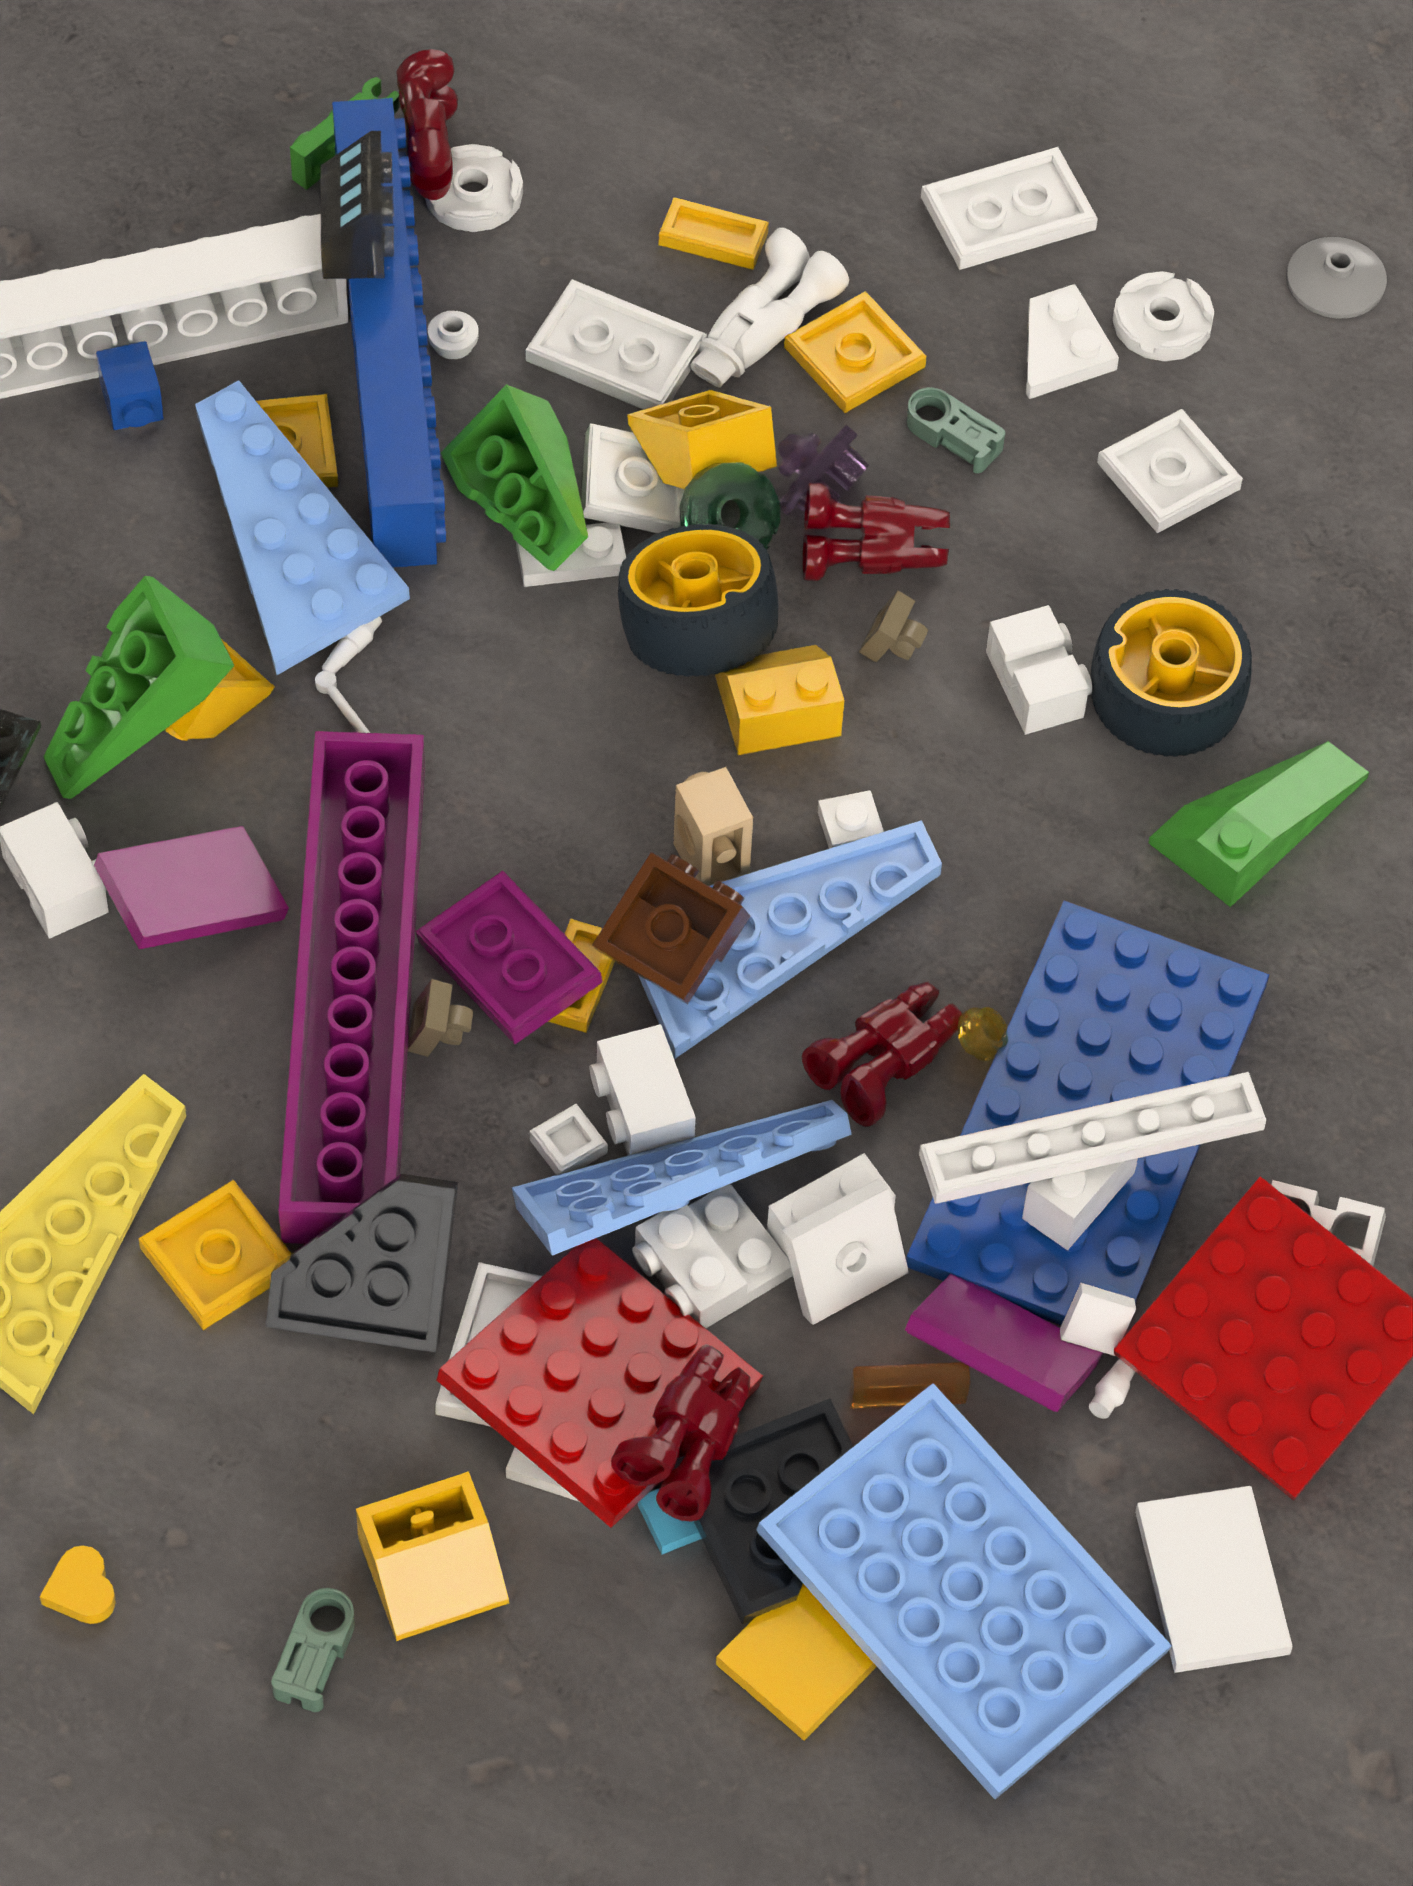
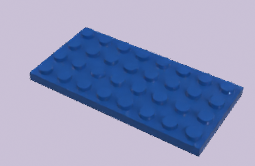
M1063 901L960 1136L1230 1076L1267 987L1270 974ZM1202 1144L1138 1158L1133 1176L1068 1251L1022 1219L1027 1188L1030 1183L935 1204L932 1197L906 1256L907 1267L942 1281L950 1274H953L988 1289L1038 1317L1058 1325H1062L1080 1283L1133 1298L1136 1305Z

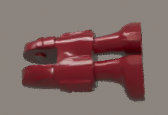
M428 49L416 52L404 59L396 74L400 107L407 127L406 138L408 143L407 156L410 163V181L415 186L417 192L424 198L438 200L447 194L452 182L453 162L451 147L448 143L446 121L456 112L458 98L455 91L446 86L454 75L452 58L443 51Z
M808 483L804 511V528L860 529L862 537L860 539H836L805 534L802 550L803 579L819 581L824 577L828 567L845 562H857L858 568L861 569L863 574L889 575L901 572V569L945 566L948 563L949 549L934 548L929 545L914 547L915 527H922V530L950 528V512L938 508L905 504V501L894 497L871 495L865 496V500L861 501L860 507L846 505L832 499L826 485L822 483Z
M929 981L912 985L895 999L880 1002L858 1017L854 1022L856 1032L842 1038H823L814 1041L803 1051L802 1063L810 1079L824 1090H830L842 1082L841 1100L846 1112L856 1123L864 1127H870L879 1121L886 1112L885 1088L892 1077L907 1080L916 1075L927 1064H930L938 1054L939 1049L962 1027L965 1022V1016L952 1003L942 1008L923 1024L919 1018L935 1003L939 990ZM866 1053L871 1056L878 1055L871 1061L859 1065L851 1071L853 1065Z
M707 1344L700 1347L694 1353L680 1375L675 1377L666 1386L652 1416L655 1419L656 1432L648 1437H635L622 1441L611 1458V1466L615 1473L621 1479L631 1484L648 1486L663 1481L656 1495L658 1506L669 1516L689 1522L702 1518L710 1505L711 1483L709 1471L712 1460H722L726 1456L738 1431L739 1413L750 1394L751 1377L740 1367L731 1371L721 1381L715 1391L709 1388L710 1383L721 1366L724 1354ZM684 1440L683 1448L687 1454L681 1464L673 1470L680 1446Z

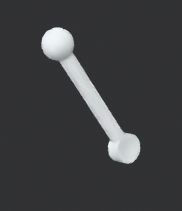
M328 671L319 672L315 677L316 689L320 693L329 694L357 733H370L337 689L335 674Z

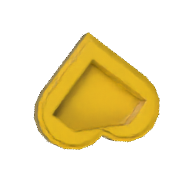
M84 1545L76 1546L66 1551L40 1595L41 1605L88 1624L100 1623L106 1620L113 1613L116 1601L113 1586L105 1578V1565L100 1553L94 1548Z

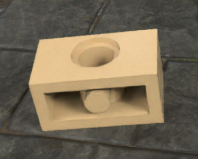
M724 767L710 773L699 772L688 777L683 783L677 784L673 844L680 857L699 870L695 878L710 886L715 884L716 881L723 882L749 874L753 816L727 768Z

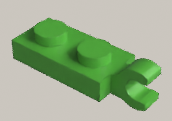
M378 77L368 80L362 88V93L359 92L349 101L384 99L377 98L382 93L381 80ZM393 91L389 96L385 97L393 98L394 114L400 108L399 93L397 91ZM333 110L325 120L311 131L302 133L293 145L290 146L292 180L305 190L336 167Z

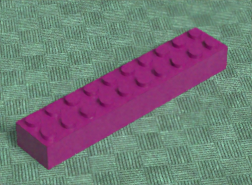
M315 731L278 1209L281 1241L283 1243L306 1244L400 1175L425 781L424 735Z

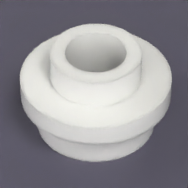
M461 311L440 313L431 320L428 326L429 343L440 356L447 359L465 357L471 352L478 341L479 331L476 321L470 315Z

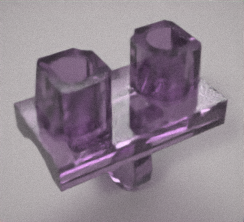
M845 425L820 454H818L816 448L820 445L821 441L816 434L809 433L805 438L796 434L787 435L779 443V454L783 462L779 465L778 469L786 477H790L794 472L801 475L791 484L789 491L776 506L787 515L796 506L804 512L808 483H822L826 485L831 498L838 501L841 496L821 479L827 473L848 491L863 475L869 464L850 446L857 437V434Z

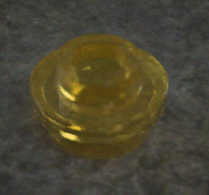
M973 1007L960 1015L958 1038L962 1047L969 1054L979 1060L990 1061L994 1059L997 1050L1007 1045V1025L1002 1016L993 1008L983 1007L980 1009Z

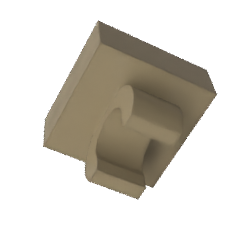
M897 590L877 613L859 653L877 663L887 650L890 649L896 656L909 660L915 647L918 649L921 647L929 631L923 624L907 619L915 600Z
M431 979L415 1001L411 1019L408 1052L428 1057L439 1041L450 1045H460L463 1032H470L473 1010L461 1005H450L452 984Z

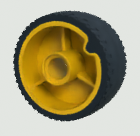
M692 524L671 528L639 543L626 556L622 566H620L618 600L623 630L633 654L637 656L638 660L643 661V664L649 665L652 669L655 668L657 671L666 672V674L684 675L686 677L715 675L720 672L736 669L738 666H743L747 662L752 661L762 651L764 652L766 647L771 644V640L774 639L778 627L779 609L774 569L764 545L760 544L759 540L755 539L754 536L748 535L747 532L740 531L737 528L733 529L729 526L712 524Z
M1164 589L1161 591L1145 592V594H1139L1135 598H1130L1126 603H1122L1119 608H1116L1113 614L1108 617L1094 649L1091 665V695L1095 711L1099 714V719L1110 730L1111 734L1117 736L1118 740L1125 742L1126 745L1132 746L1138 751L1142 750L1144 753H1152L1156 756L1163 755V757L1188 756V754L1193 755L1199 751H1205L1206 748L1213 747L1215 743H1219L1223 737L1225 738L1237 723L1245 706L1252 674V653L1249 639H1247V634L1243 630L1241 623H1238V619L1235 616L1233 617L1232 613L1226 610L1223 605H1219L1213 599H1208L1207 596H1201L1198 593H1191L1186 590Z

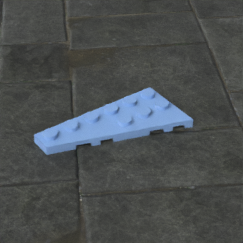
M239 380L195 404L197 418L216 473L224 506L227 509L232 532L251 594L254 597L276 675L347 636L359 626L373 621L410 599L409 587Z
M922 820L723 881L722 883L734 889L745 898L741 905L748 912L750 918L723 961L719 962L716 960L688 1005L639 976L659 1024L662 1025L674 1059L940 876L942 862Z
M833 1100L515 1186L512 1187L516 1209L553 1256L659 1212L682 1208L689 1204L691 1199L807 1152L828 1149L834 1146L837 1140L852 1135L848 1114Z

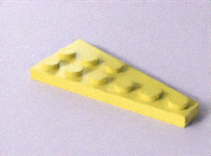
M145 1074L136 1080L0 1211V1388L33 1415L186 1118L185 1105Z

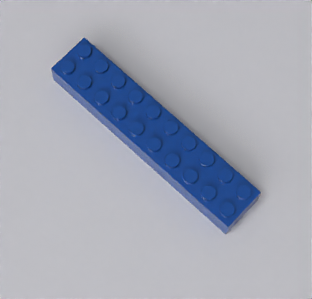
M393 98L332 102L340 214V152L359 138L361 140V219L344 229L342 235L372 543L393 568L437 564L436 543H446L445 496L443 480H440L439 471L441 469L439 439L436 438L435 432L436 412L434 396L431 395L430 356L427 355L426 347H419L428 346L426 317L423 315L422 307H414L423 305V290L418 267L410 268V266L419 265L417 235H414V228H406L407 226H415L413 196L410 195L409 189L402 190V187H411L409 158L406 156L405 151H398V149L406 148L404 118L394 117Z

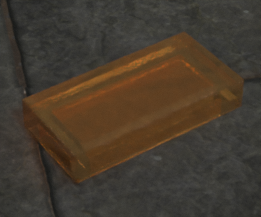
M962 1362L856 1366L853 1368L850 1384L851 1409L905 1406L932 1383L936 1385L952 1404H966L971 1383L969 1366Z

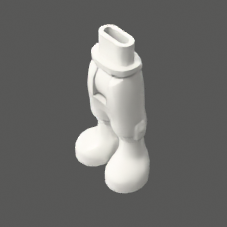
M777 228L765 244V251L770 264L769 269L759 282L749 285L739 293L738 297L719 316L708 338H704L699 345L701 353L690 363L692 371L716 387H721L731 376L740 377L746 368L765 356L786 335L796 331L803 321L804 314L819 303L831 300L845 290L849 284V277L838 259L825 251H817L810 258L805 244L796 234L786 228ZM799 282L788 297L777 300L787 289Z

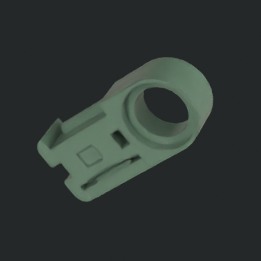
M927 387L917 390L909 398L906 419L909 430L934 448L941 444L960 458L973 464L974 473H982L1003 451L1005 430L945 391ZM925 406H933L940 409L944 416L936 421H927L920 418L916 411Z
M333 1588L318 1589L309 1594L303 1601L271 1680L273 1696L277 1701L290 1704L294 1697L301 1701L302 1709L319 1712L324 1708L323 1695L320 1693L324 1690L336 1657L343 1659L355 1628L353 1604L349 1597L340 1590ZM334 1606L343 1612L345 1619L336 1630L323 1632L311 1624L312 1614L320 1607Z

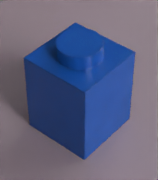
M143 341L96 351L100 385L113 430L141 427L151 422L164 420L160 386L147 342Z

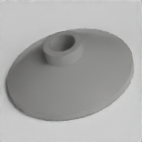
M1341 237L1319 238L1302 245L1291 257L1286 276L1290 292L1303 307L1318 315L1336 319L1357 317L1372 310L1382 299L1387 284L1386 271L1379 257L1365 245Z

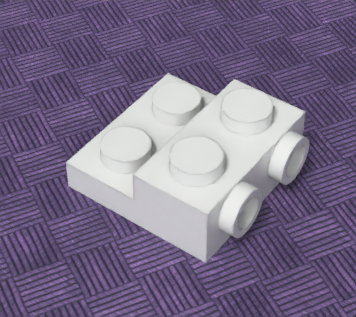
M731 1184L714 1190L689 1206L686 1205L671 1211H662L636 1226L635 1246L632 1248V1251L642 1271L649 1277L655 1274L666 1288L665 1295L679 1306L683 1316L689 1314L705 1328L710 1327L793 1276L788 1257Z

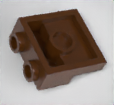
M651 852L592 946L688 1005L716 960L719 962L723 961L749 920L750 915L741 905L745 898L734 889L720 881H716L711 888L695 878L699 870L682 858L671 854L666 861Z

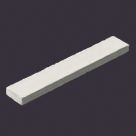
M1249 1072L922 1144L920 1145L919 1156L934 1202L937 1204L1261 1131L1265 1128L1266 1117Z

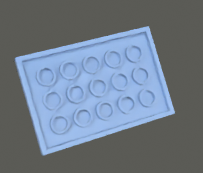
M934 1383L759 1522L756 1529L761 1537L994 1800L1161 1659L1172 1646Z

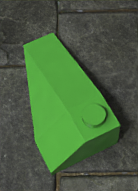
M506 384L444 448L441 455L458 490L468 499L476 501L486 510L485 514L494 522L500 523L512 533L513 539L544 567L555 571L588 538L568 440L549 401Z
M144 576L114 611L107 625L112 635L101 657L93 655L85 670L91 675V678L80 700L69 703L43 756L63 798L72 799L203 702L235 666L215 626L154 577Z
M1327 741L1184 805L1149 837L1148 843L1231 907L1368 778L1369 772Z

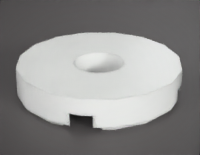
M469 144L451 148L453 176L450 189L441 199L429 200L425 198L428 210L439 222L456 230L470 232L494 229L509 221L520 208L523 195V180L517 164L513 160L511 164L509 160L503 157V152L490 146ZM470 182H477L485 186L483 190L478 192H468L461 187Z
M1163 271L1142 274L1128 281L1121 289L1114 308L1112 321L1117 337L1129 350L1144 358L1159 361L1184 359L1200 351L1210 338L1214 308L1210 296L1198 283L1187 278L1186 282L1181 279H1175V273ZM1157 310H1165L1171 312L1176 318L1170 321H1162L1156 319L1151 313Z

